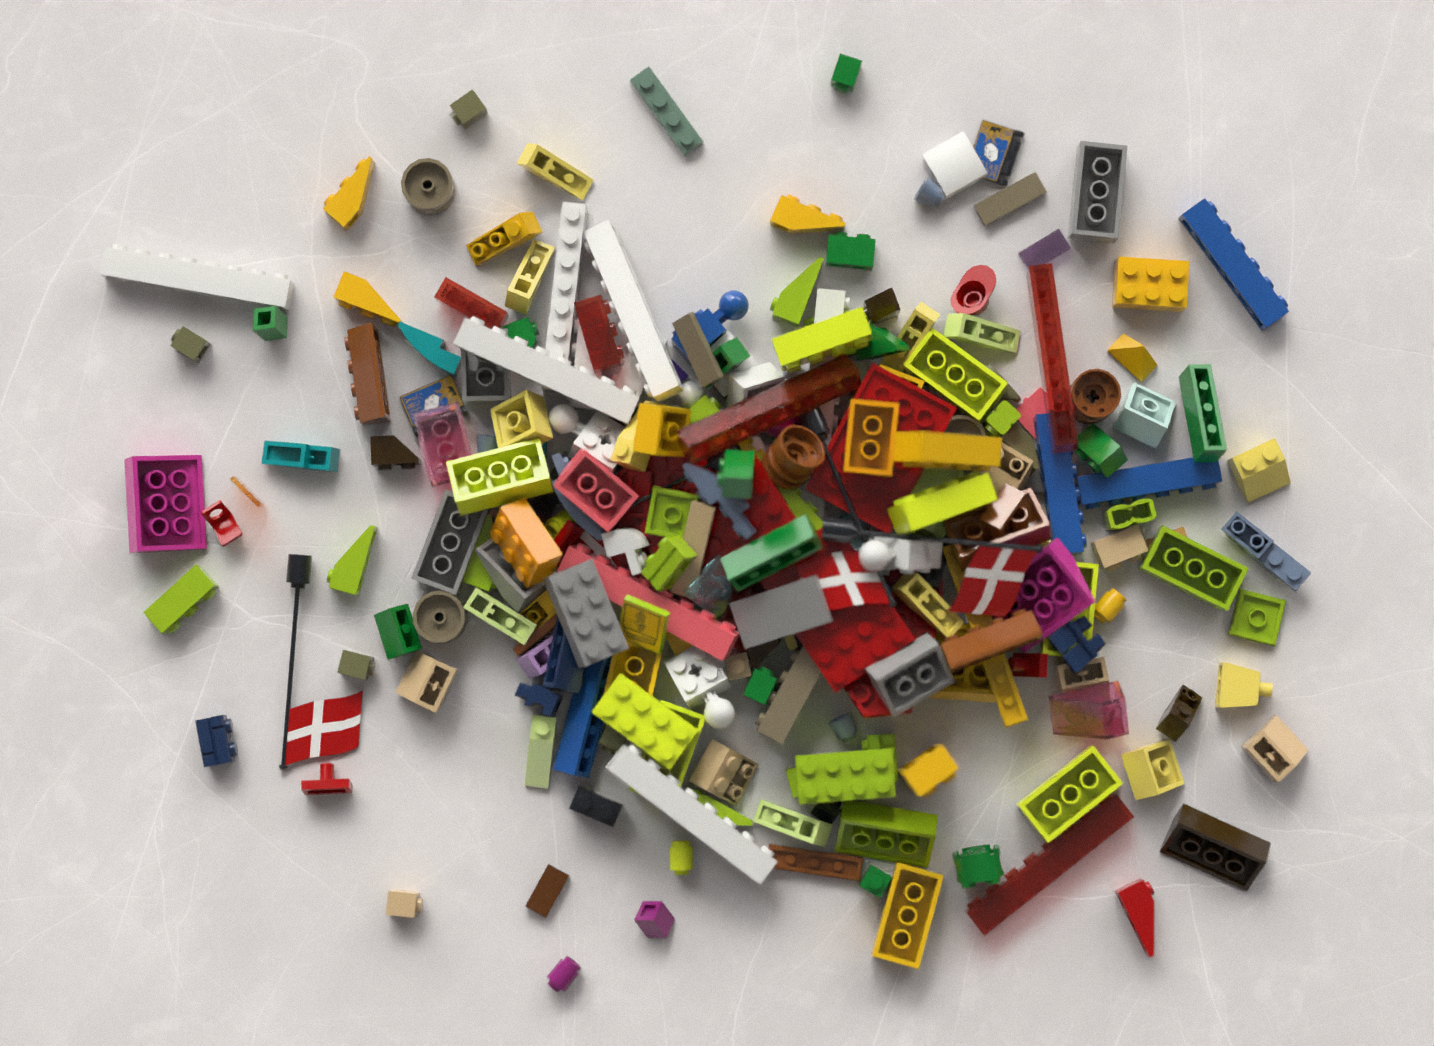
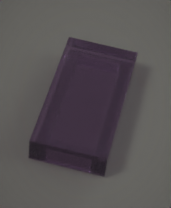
M1057 229L1022 250L1018 255L1031 274L1069 251L1071 247L1060 229Z

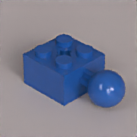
M731 290L724 293L719 300V309L714 313L708 308L704 312L700 309L695 313L709 346L713 345L726 333V329L722 325L725 321L739 320L748 312L749 302L742 292ZM674 330L672 332L673 337L671 338L672 345L691 366L680 339Z

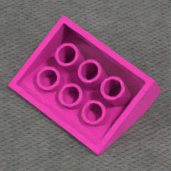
M202 455L131 456L124 459L129 553L207 549L205 518L201 514L205 510Z
M1057 537L1043 547L1041 553H1036L1025 572L1016 601L1005 617H994L996 619L1002 617L1003 620L1012 618V613L1025 609L1026 612L1032 610L1043 634V640L1092 605L1095 599L1073 556ZM1040 641L1021 647L1020 650L1025 653Z

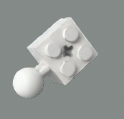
M727 331L710 346L712 352L735 337ZM750 355L746 361L729 374L758 366L759 364ZM729 374L709 388H702L699 380L697 382L688 381L683 383L684 391L676 394L678 405L681 408L690 409L712 387L725 400L728 397Z
M770 362L729 374L727 414L741 428L764 421L766 415H772L774 411L782 414L783 394L786 393L788 395V392L804 394L807 391L809 376L802 368L791 374H788L787 371L781 373Z
M559 404L552 408L549 413L550 427L559 434L572 432L578 436L571 447L568 457L572 459L583 448L609 471L614 473L619 464L611 461L617 438L625 427L599 411L585 425L579 421L578 413L571 405Z
M910 532L904 533L906 535L924 536ZM875 537V540L869 541L862 546L859 552V560L862 566L869 571H880L882 569L896 570L899 568L900 573L914 574V570L928 573L933 568H941L943 543Z
M692 646L664 662L690 710L706 703L704 717L710 726L722 729L732 723L735 716L733 705L728 700L718 697L719 694L730 689L732 686L716 657L696 646Z

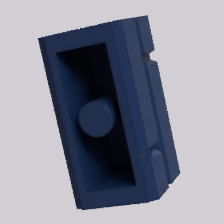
M219 715L195 720L204 767L235 762V756H238L236 742L231 740L230 733L234 732L231 718L227 719V715Z

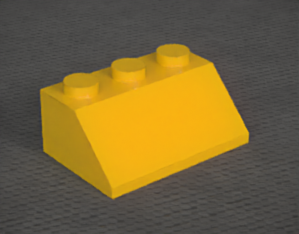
M626 640L629 648L612 655L604 694L618 675L622 673L653 696L663 650L658 654Z

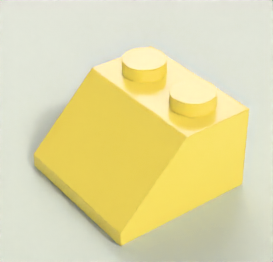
M526 389L490 409L498 448L536 438L540 439L542 445L553 439L545 399L541 395Z
M1275 438L1227 460L1247 503L1291 483L1286 460Z
M1171 739L1121 754L1135 800L1156 796L1185 784Z

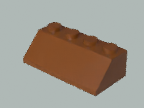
M373 323L347 330L348 337H344L346 351H350L351 360H348L347 363L349 374H353L354 383H351L352 396L357 398L358 406H354L356 421L360 420V424L363 426L391 422L378 329Z
M1032 488L1022 491L1026 493V498L1001 533L980 523L979 518L990 503L942 520L947 538L1027 546H1035L1051 540L1050 523ZM949 543L961 572L966 571L978 546Z
M1025 609L1012 613V618L1003 620L1002 617L990 621V626L983 629L980 626L973 627L966 631L967 635L959 638L957 634L945 638V643L941 644V648L951 673L1042 640L1043 634L1032 610L1026 612Z

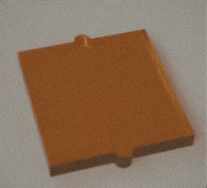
M233 476L230 479L257 507H262L265 504L240 478Z

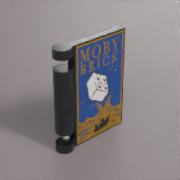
M982 119L973 146L988 173L982 179L1007 186L1008 181L999 177L1000 174L1005 176L1011 175L1021 146V142L1012 139L1013 136L1023 138L1024 132Z
M452 375L400 396L416 437L421 436L418 429L421 425H423L425 432L428 433L459 420L456 414L458 409H461L464 417L468 416Z

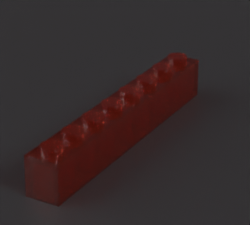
M1052 263L1029 265L1026 277L1052 454L1075 452L1078 446V437Z
M843 354L677 430L676 435L679 448L690 463L695 464L858 389L861 385L859 369L846 354Z
M1117 794L1108 795L1098 803L1099 805L1096 808L1089 810L1077 823L1070 825L1055 840L1053 839L1049 843L1044 842L1041 845L1043 849L1039 853L1035 854L1032 852L1022 860L1024 864L1020 868L1016 869L1013 867L1004 874L1005 880L999 884H991L985 890L987 892L986 895L981 899L977 896L966 905L968 909L965 910V913L984 936L1134 818Z

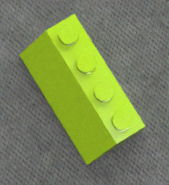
M853 800L843 801L834 852L891 862L897 861L928 868L936 838L938 815Z

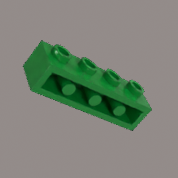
M1189 364L1180 374L1179 382L1194 462H1217L1227 451L1212 367L1211 364Z
M805 514L778 529H774L767 535L753 540L740 549L730 552L722 557L721 561L729 582L739 592L822 549L823 546L815 526Z

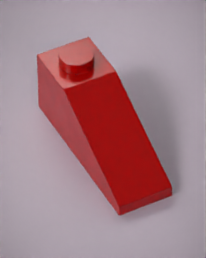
M1139 878L1115 890V893L1146 956L1152 957L1154 956V900L1152 895L1155 893L1149 881L1144 882L1143 879Z

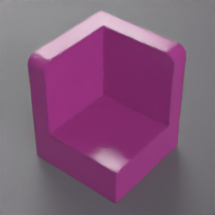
M643 901L634 919L648 938H667L675 920L662 901Z

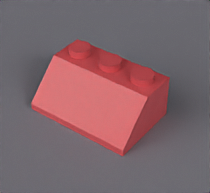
M583 448L569 461L553 485L607 532L613 528L639 497V495Z

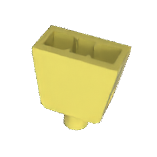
M1220 662L1215 707L1256 706L1259 696H1272L1273 685L1272 683L1260 682L1261 674L1259 671L1227 662Z

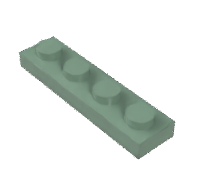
M647 67L630 79L634 88L684 156L703 144L701 137L650 67Z

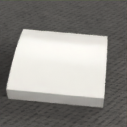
M964 131L923 154L947 198L988 175Z

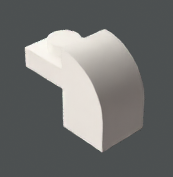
M621 528L601 534L608 557L626 553L631 574L642 573L646 566L645 560L647 559V555L642 551V547L650 545L642 532L634 528Z

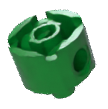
M990 844L963 848L962 854H959L957 850L952 853L957 871L956 880L962 884V888L975 887L976 883L984 881L987 885L1000 882V877L1004 875L1000 862L999 845L994 844L993 849H991Z

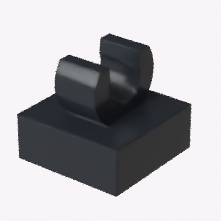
M838 801L835 805L831 802L817 803L812 809L811 814L821 821L832 824L841 812L839 808L841 801Z

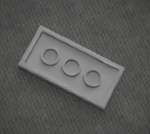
M817 575L729 603L745 649L833 621Z

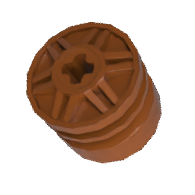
M1089 369L1081 373L1067 388L1065 405L1070 416L1076 421L1084 424H1097L1105 420L1117 408L1121 399V388L1117 379L1108 371ZM1089 394H1091L1092 399H1095L1093 403H1090V399L1086 398Z
M798 425L788 426L764 453L762 464L769 478L776 485L784 489L800 488L824 460V446L819 437L811 430Z

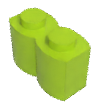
M1140 499L1129 505H1116L1103 513L1106 528L1111 531L1121 530L1131 524L1141 525L1153 520L1157 516L1152 499Z

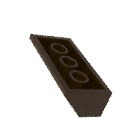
M1183 803L1173 818L1159 852L1247 891L1267 863L1271 843Z

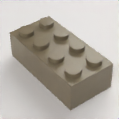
M804 646L800 650L795 649L789 660V662L793 663L790 670L783 671L778 680V683L781 684L778 692L772 691L766 702L770 705L766 714L761 712L755 722V725L758 726L756 731L780 744H783L821 674V671Z

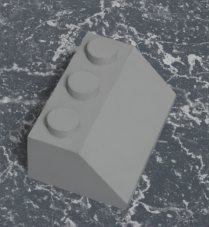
M928 633L910 642L888 658L866 668L874 689L893 718L955 682L939 644Z

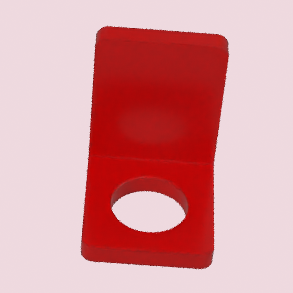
M221 500L201 512L202 516L212 526L223 547L243 535L233 514ZM216 509L222 510L219 515L215 517L210 516L212 511Z

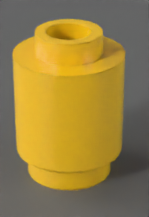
M1114 588L1109 592L1106 591L1095 604L1094 617L1102 624L1105 622L1111 623L1125 607L1124 603L1127 599Z

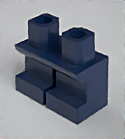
M1085 616L1075 621L1067 622L1046 637L1057 653L1063 654L1060 657L1073 674L1078 673L1085 665L1099 655L1097 652L1106 644L1099 634H1096L1090 640L1086 639L1083 633L1092 625Z
M521 682L514 695L525 700V706H535L537 703L544 706L541 713L549 717H555L564 695L542 687L539 684L533 683L531 687Z

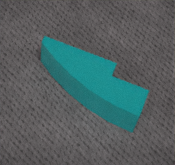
M399 322L398 327L404 336L423 357L442 371L457 377L461 367V357L443 350L445 345L443 339Z
M264 440L261 464L337 473L340 449Z

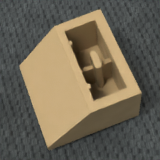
M1002 442L1000 467H991L990 471H979V474L982 475L988 472L996 495L1004 483L1023 491L1028 482L1034 461Z
M415 651L395 693L428 710L439 713L459 670L420 651Z
M1104 657L1094 658L1075 674H1073L1067 664L1054 666L1063 713L1111 704L1109 677Z
M1276 714L1240 746L1273 782H1280L1298 765L1308 751L1307 747Z
M712 739L689 781L737 806L759 764Z

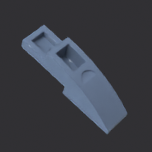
M558 453L552 455V459L560 476L569 460L567 456L563 458L562 454ZM553 486L562 505L576 523L598 541H602L601 534L606 533V531Z
M692 462L683 465L685 469L683 474L691 484L695 483L699 489L697 494L704 503L708 502L709 505L719 501V509L725 517L730 516L735 523L732 526L740 537L744 536L747 539L757 532L743 513L751 507L745 498L722 497V487H718V475Z
M1237 511L1222 527L1221 530L1238 547L1276 579H1280L1293 591L1296 592L1311 575L1308 569L1277 546L1274 540Z

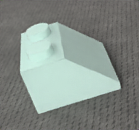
M1133 382L1117 415L1113 428L1124 435H1129L1141 441L1145 445L1156 448L1168 428L1176 402Z

